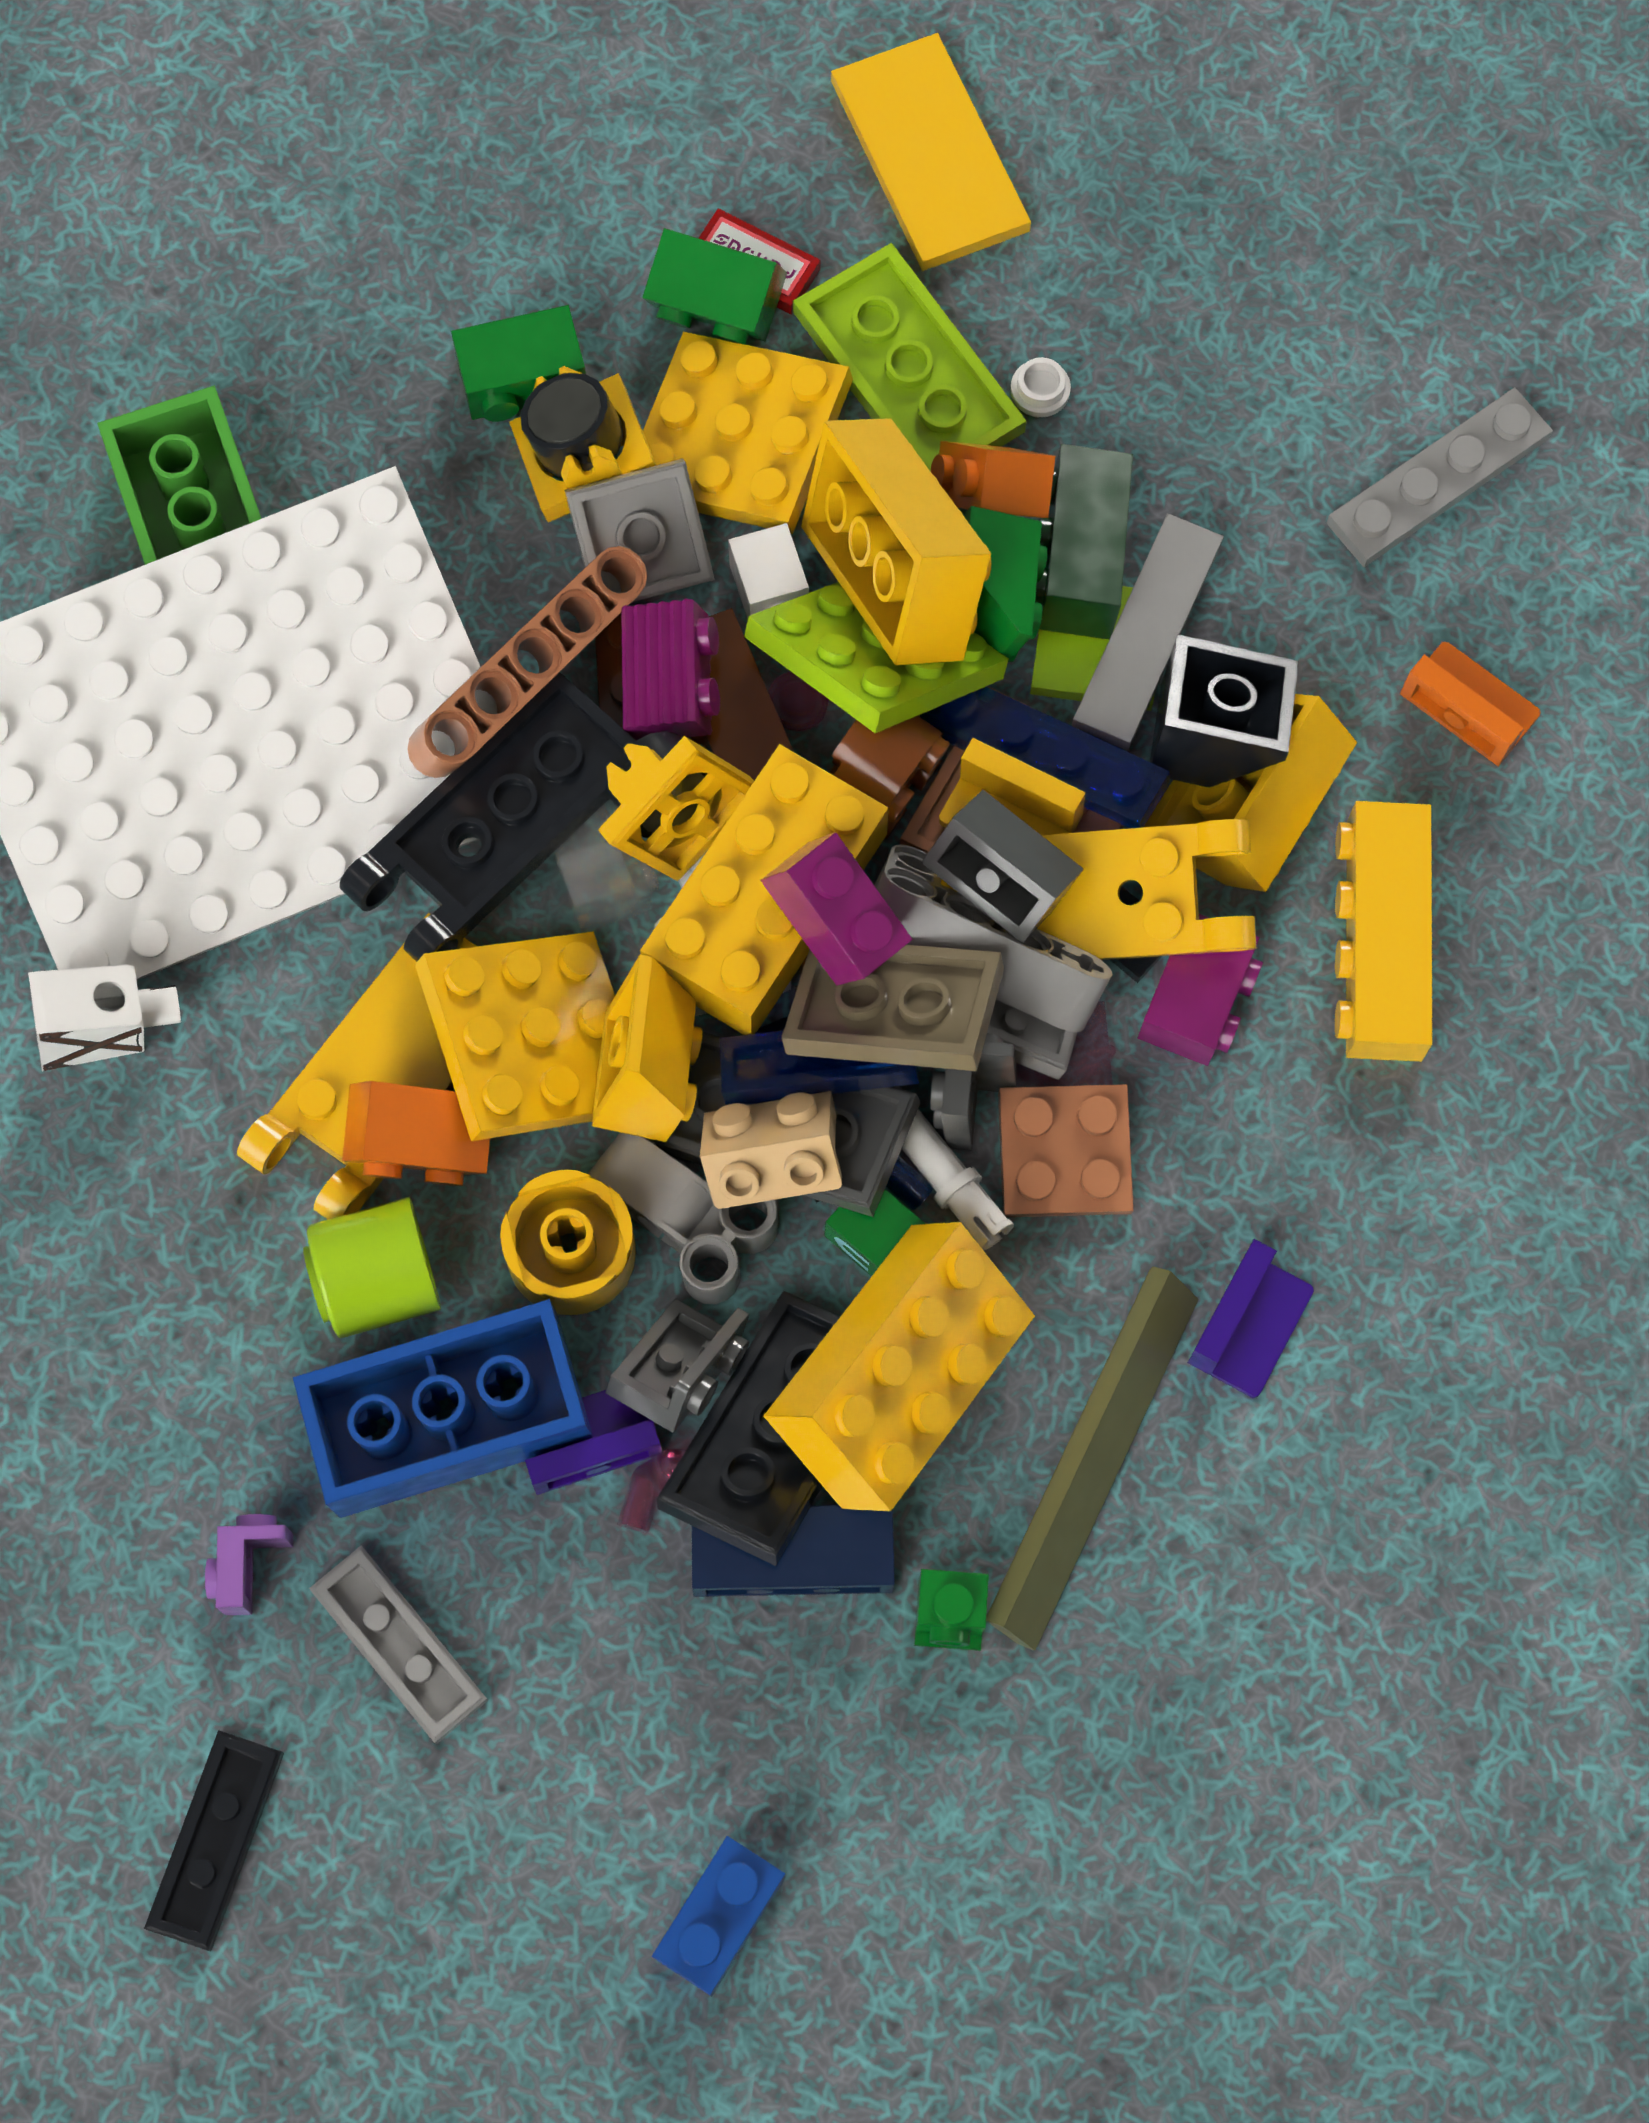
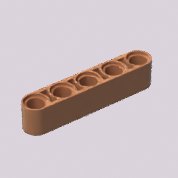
M621 546L610 547L601 552L415 729L409 738L407 748L409 759L414 767L425 776L433 778L446 777L463 765L621 613L623 606L629 605L640 595L646 586L647 572L645 564L639 555L631 549ZM601 571L609 572L616 577L620 583L621 593L613 592L605 586L602 581ZM560 610L568 611L576 617L579 622L580 633L572 632L563 625L559 615ZM518 650L528 651L535 657L538 662L539 673L529 672L522 667L518 660ZM475 690L486 691L494 698L497 705V714L486 713L478 706L475 699ZM432 731L444 732L451 738L455 747L453 756L442 754L436 749L432 742Z

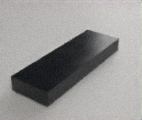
M218 1730L144 1929L211 1952L284 1755L282 1751Z

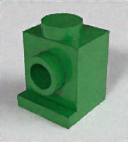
M921 1569L918 1580L914 1646L981 1651L982 1635L986 1629L989 1574Z

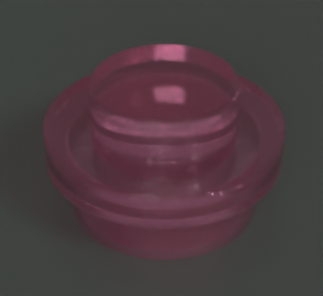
M791 671L777 677L769 687L768 693L783 727L787 730L805 731L819 724L826 715L828 698Z

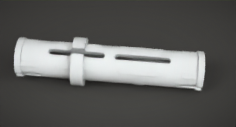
M894 1077L882 1082V1084L902 1089ZM918 1109L902 1150L937 1192L934 1200L941 1209L950 1208L983 1250H987L1002 1239L999 1235L1000 1232L1007 1235L1014 1227V1224L1010 1219H1007L979 1183L982 1176L974 1167L966 1168Z

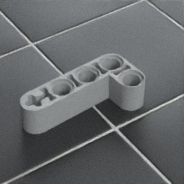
M895 845L892 847L874 886L913 940L907 945L1001 952L1004 971L997 1000L1066 1031L1082 1032L1085 1029L1113 975L1106 963L1091 953L1039 929H1036L1023 943L1020 942L959 892L941 885L942 879L921 863L927 853L907 845Z

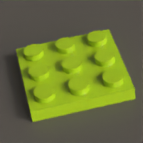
M839 582L748 616L744 634L747 640L875 734L1002 680L1009 658L987 644L982 636L973 633L969 637L963 661L895 665Z

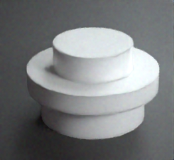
M1041 357L1027 361L1016 370L1012 377L1010 391L1013 402L1022 412L1034 417H1048L1058 413L1065 407L1070 396L1071 384L1067 373L1057 362Z

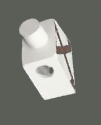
M131 965L28 973L42 1071L144 1052V1028L181 1023L176 985L138 990L135 968Z

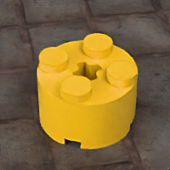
M557 1170L532 1179L518 1192V1196L505 1213L501 1224V1247L510 1275L518 1290L533 1304L550 1299L557 1314H585L611 1302L628 1284L636 1257V1244L628 1208L614 1189L592 1178L589 1174L577 1170ZM573 1233L577 1241V1250L564 1253L561 1247V1236Z

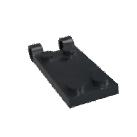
M559 672L469 760L453 771L368 853L355 860L343 874L339 887L361 910L370 911L381 905L392 894L398 884L399 877L405 873L440 906L435 912L419 922L410 932L404 943L405 952L417 962L424 953L460 949L463 938L610 799L606 793V767L610 762H615L625 751L624 747L628 743L632 744L636 740ZM477 838L481 841V848L477 854L467 857L459 853V846L463 840Z

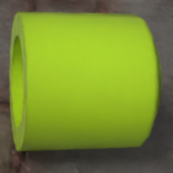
M410 1196L308 1226L307 1238L309 1245L303 1247L308 1276L324 1323L331 1322L338 1338H345L441 1310L431 1264Z

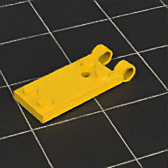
M1223 819L1195 824L1042 835L1084 870L1052 913L1037 929L1087 951L1100 960L1257 949L1255 916H1228L1199 920L1195 858L1251 853L1248 819ZM941 880V885L956 891L945 881ZM1128 881H1137L1143 889L1141 900L1134 905L1124 904L1119 896L1121 886Z
M463 938L460 949L478 947L466 938ZM404 944L270 1112L264 1114L252 1124L243 1136L237 1149L238 1157L265 1175L274 1169L291 1145L302 1134L345 1164V1168L338 1170L326 1182L314 1203V1211L327 1220L359 1211L384 1179L363 1176L364 1164L342 1161L350 1084L376 1081L452 1091L454 1088L415 967L416 961L405 952Z

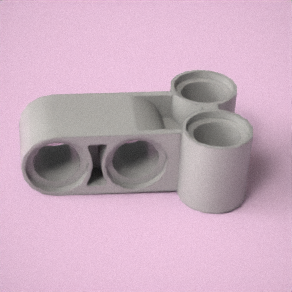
M619 1133L588 1172L592 1178L610 1186L621 1196L628 1208L630 1217L658 1238L662 1233L664 1234L661 1240L680 1253L679 1267L686 1291L694 1300L703 1304L716 1305L728 1300L736 1292L740 1283L738 1251L747 1254L764 1251L774 1242L778 1234L779 1221L775 1200L718 1209L713 1204L708 1183L643 1137ZM746 1207H755L767 1216L759 1228L751 1231L737 1228L731 1220L734 1214ZM712 1257L724 1261L728 1268L719 1280L703 1282L692 1274L695 1265L705 1258Z

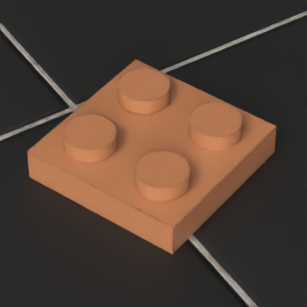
M1127 1084L999 1088L998 1107L1003 1214L1006 1217L1132 1214L1133 1191Z

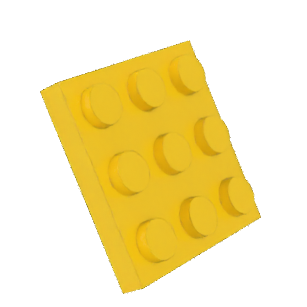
M683 331L644 426L643 433L656 465L679 459L685 460L698 513L763 528H771L787 523L790 533L793 534L808 497L824 421L838 420L853 377L849 366Z
M594 931L424 953L416 962L415 967L471 1141L592 1122L604 1018L608 1007L615 997Z

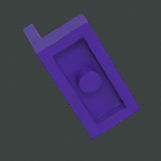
M1253 1239L1187 1362L1251 1398L1258 1397L1263 1390L1314 1292L1313 1286L1271 1264L1277 1250L1256 1239Z
M606 1390L582 1397L594 1438L526 1459V1466L536 1494L539 1495L662 1455L661 1444L654 1422L605 1393Z

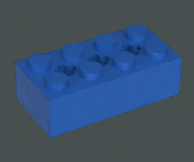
M550 1299L293 1377L325 1504L339 1518L524 1462L526 1459L594 1438L561 1322ZM514 1378L517 1385L521 1388L516 1390L514 1398L503 1401L501 1396H498L504 1392L502 1382ZM450 1398L456 1408L452 1410L449 1418L440 1421L436 1416L441 1410L439 1401ZM386 1417L393 1427L387 1430V1436L380 1440H375L371 1434L377 1431L376 1421Z

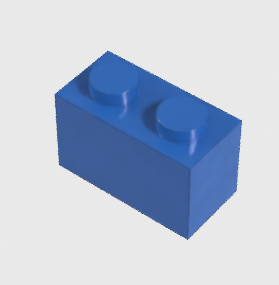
M726 1836L651 1957L712 1997L783 1883L785 1873L729 1836Z

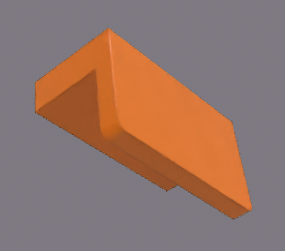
M1442 642L1430 657H1427L1425 654L1409 672L1400 692L1401 696L1498 767L1541 714L1538 707L1449 642Z

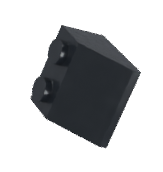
M1177 634L1161 683L1148 774L1210 788L1285 761L1289 753L1299 661Z

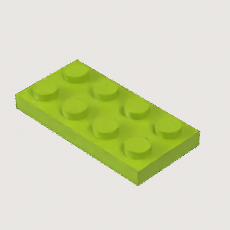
M892 242L793 300V314L828 361L849 366L853 377L850 390L871 419L891 418L930 471L934 457L939 454L940 441L1002 447L1025 433L1026 419Z

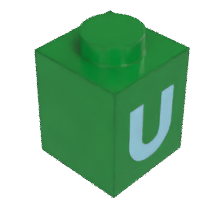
M885 1189L873 1217L838 1207L825 1222L824 1236L872 1276L911 1225L926 1223Z

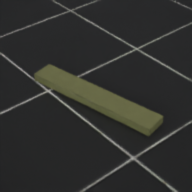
M1154 1266L1149 1270L986 1616L988 1623L1015 1643L1035 1651L1199 1300L1169 1270Z

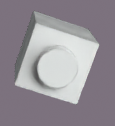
M787 523L728 539L729 565L747 618L752 614L809 593V586Z

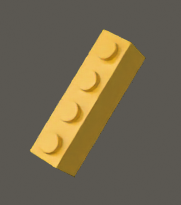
M1356 801L1347 822L1338 823L1335 842L1336 859L1347 860L1346 881H1338L1335 896L1336 918L1346 919V941L1338 940L1335 953L1336 978H1346V1001L1338 1000L1335 1010L1336 1038L1346 1039V1058L1422 1062L1432 1046L1431 804Z

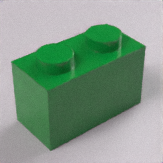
M664 228L642 298L652 306L659 308L656 318L664 322L690 329L694 319L713 325L714 328L711 335L722 340L746 345L748 337L766 342L787 272L776 262Z
M569 305L451 331L455 355L472 420L485 418L488 421L499 422L514 417L520 409H523L525 400L533 392L536 378L543 376L546 380L552 379L559 375V368L563 366L586 374Z

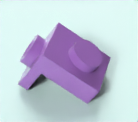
M265 1514L240 1515L236 1517V1526H217V1558H208L205 1567L206 1596L208 1599H216L215 1608L224 1615H252L253 1548L293 1547V1533L286 1525H277L276 1516Z

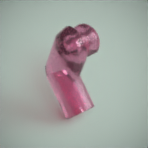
M678 1448L666 1449L634 1470L617 1525L641 1533H649L657 1506V1497L684 1455L685 1450Z

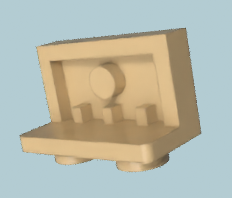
M831 1091L816 1094L798 1092L787 1095L780 1100L752 1105L729 1104L717 1111L704 1113L700 1159L714 1206L718 1209L839 1189L842 1186V1173L835 1151L836 1109Z

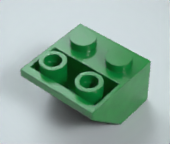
M971 506L963 516L982 542L988 547L991 552L992 563L990 576L984 582L977 607V626L974 633L982 636L987 644L1009 658L1008 662H1013L1024 644L1029 639L1033 640L1036 637L1041 625L1042 604L1035 602L1036 586L1044 574L1047 562V548L1040 545L1042 521Z

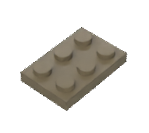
M905 945L865 979L836 986L809 949L782 1035L785 1052L787 1055L977 1071L1004 971L1001 952Z

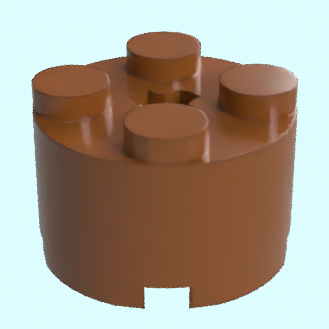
M915 716L876 734L858 720H855L831 755L834 766L829 773L889 808L887 835L885 837L887 840L908 810L906 807L915 794L909 787L913 785L920 791L924 789L940 766L941 758L950 743L942 738L943 732L920 716Z

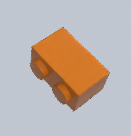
M940 441L939 454L933 459L931 473L937 478L939 484L958 508L968 510L971 506L1015 516L1048 518L1056 456L1010 447Z
M376 1081L350 1084L342 1161L364 1164L363 1176L402 1179L403 1168L425 1171V1183L463 1186L464 1175L487 1174L490 1139L470 1140L455 1091Z

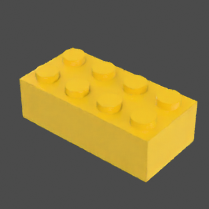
M891 418L824 421L801 524L802 529L895 665L963 661L969 637L974 633L977 626V607L983 584L988 580L991 573V552Z
M779 744L641 948V955L653 957L696 1000L698 1008L752 1040L809 952V947L760 880L808 842L835 832L864 870L887 835L889 808Z
M961 1222L911 1225L764 1414V1418L841 1509L892 1511L1035 1315Z

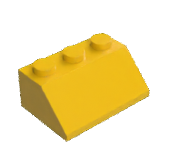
M1295 694L1289 753L1285 761L1210 788L1173 780L1144 827L1195 824L1223 819H1248L1251 853L1195 858L1196 868L1226 886L1266 892L1274 878L1279 874L1283 863L1302 832L1310 823L1313 814L1332 783L1340 774L1357 741L1320 696Z

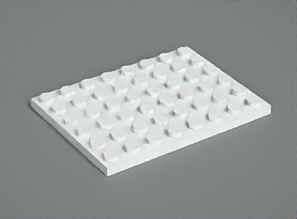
M396 466L0 622V836L58 970L131 965L135 968L136 980H139L343 896L345 893L340 889L339 884L348 867L359 857L368 853L448 777L433 778L419 772L409 759L407 750L409 738L421 723L480 668V664ZM475 690V699L478 706L486 713L497 714V705L494 698L486 691ZM432 731V742L436 749L442 754L453 756L455 747L451 738L444 732ZM467 838L461 842L459 848L479 839Z

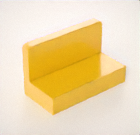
M972 738L961 757L960 779L939 814V824L946 828L961 809L982 790H985L1040 835L1074 833L1083 817L1086 792Z

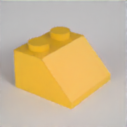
M641 954L638 956L605 1013L592 1126L667 1142L680 1121H689L694 1109L697 1087L696 1084L689 1083L688 1078L690 1065L695 1064L700 1052L702 1028L694 1026L696 1000L653 957Z

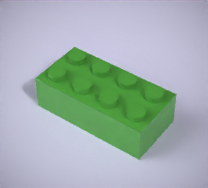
M215 385L97 423L145 565L262 519Z

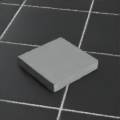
M684 459L564 490L584 567L592 562L601 552L610 547L617 546L631 549L639 555L645 564L647 572L646 586L632 602L715 580ZM601 571L602 581L605 586L613 592L621 593L620 583L616 577L609 572Z

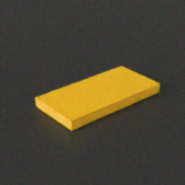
M938 33L831 71V83L922 271L1030 232L1031 220Z

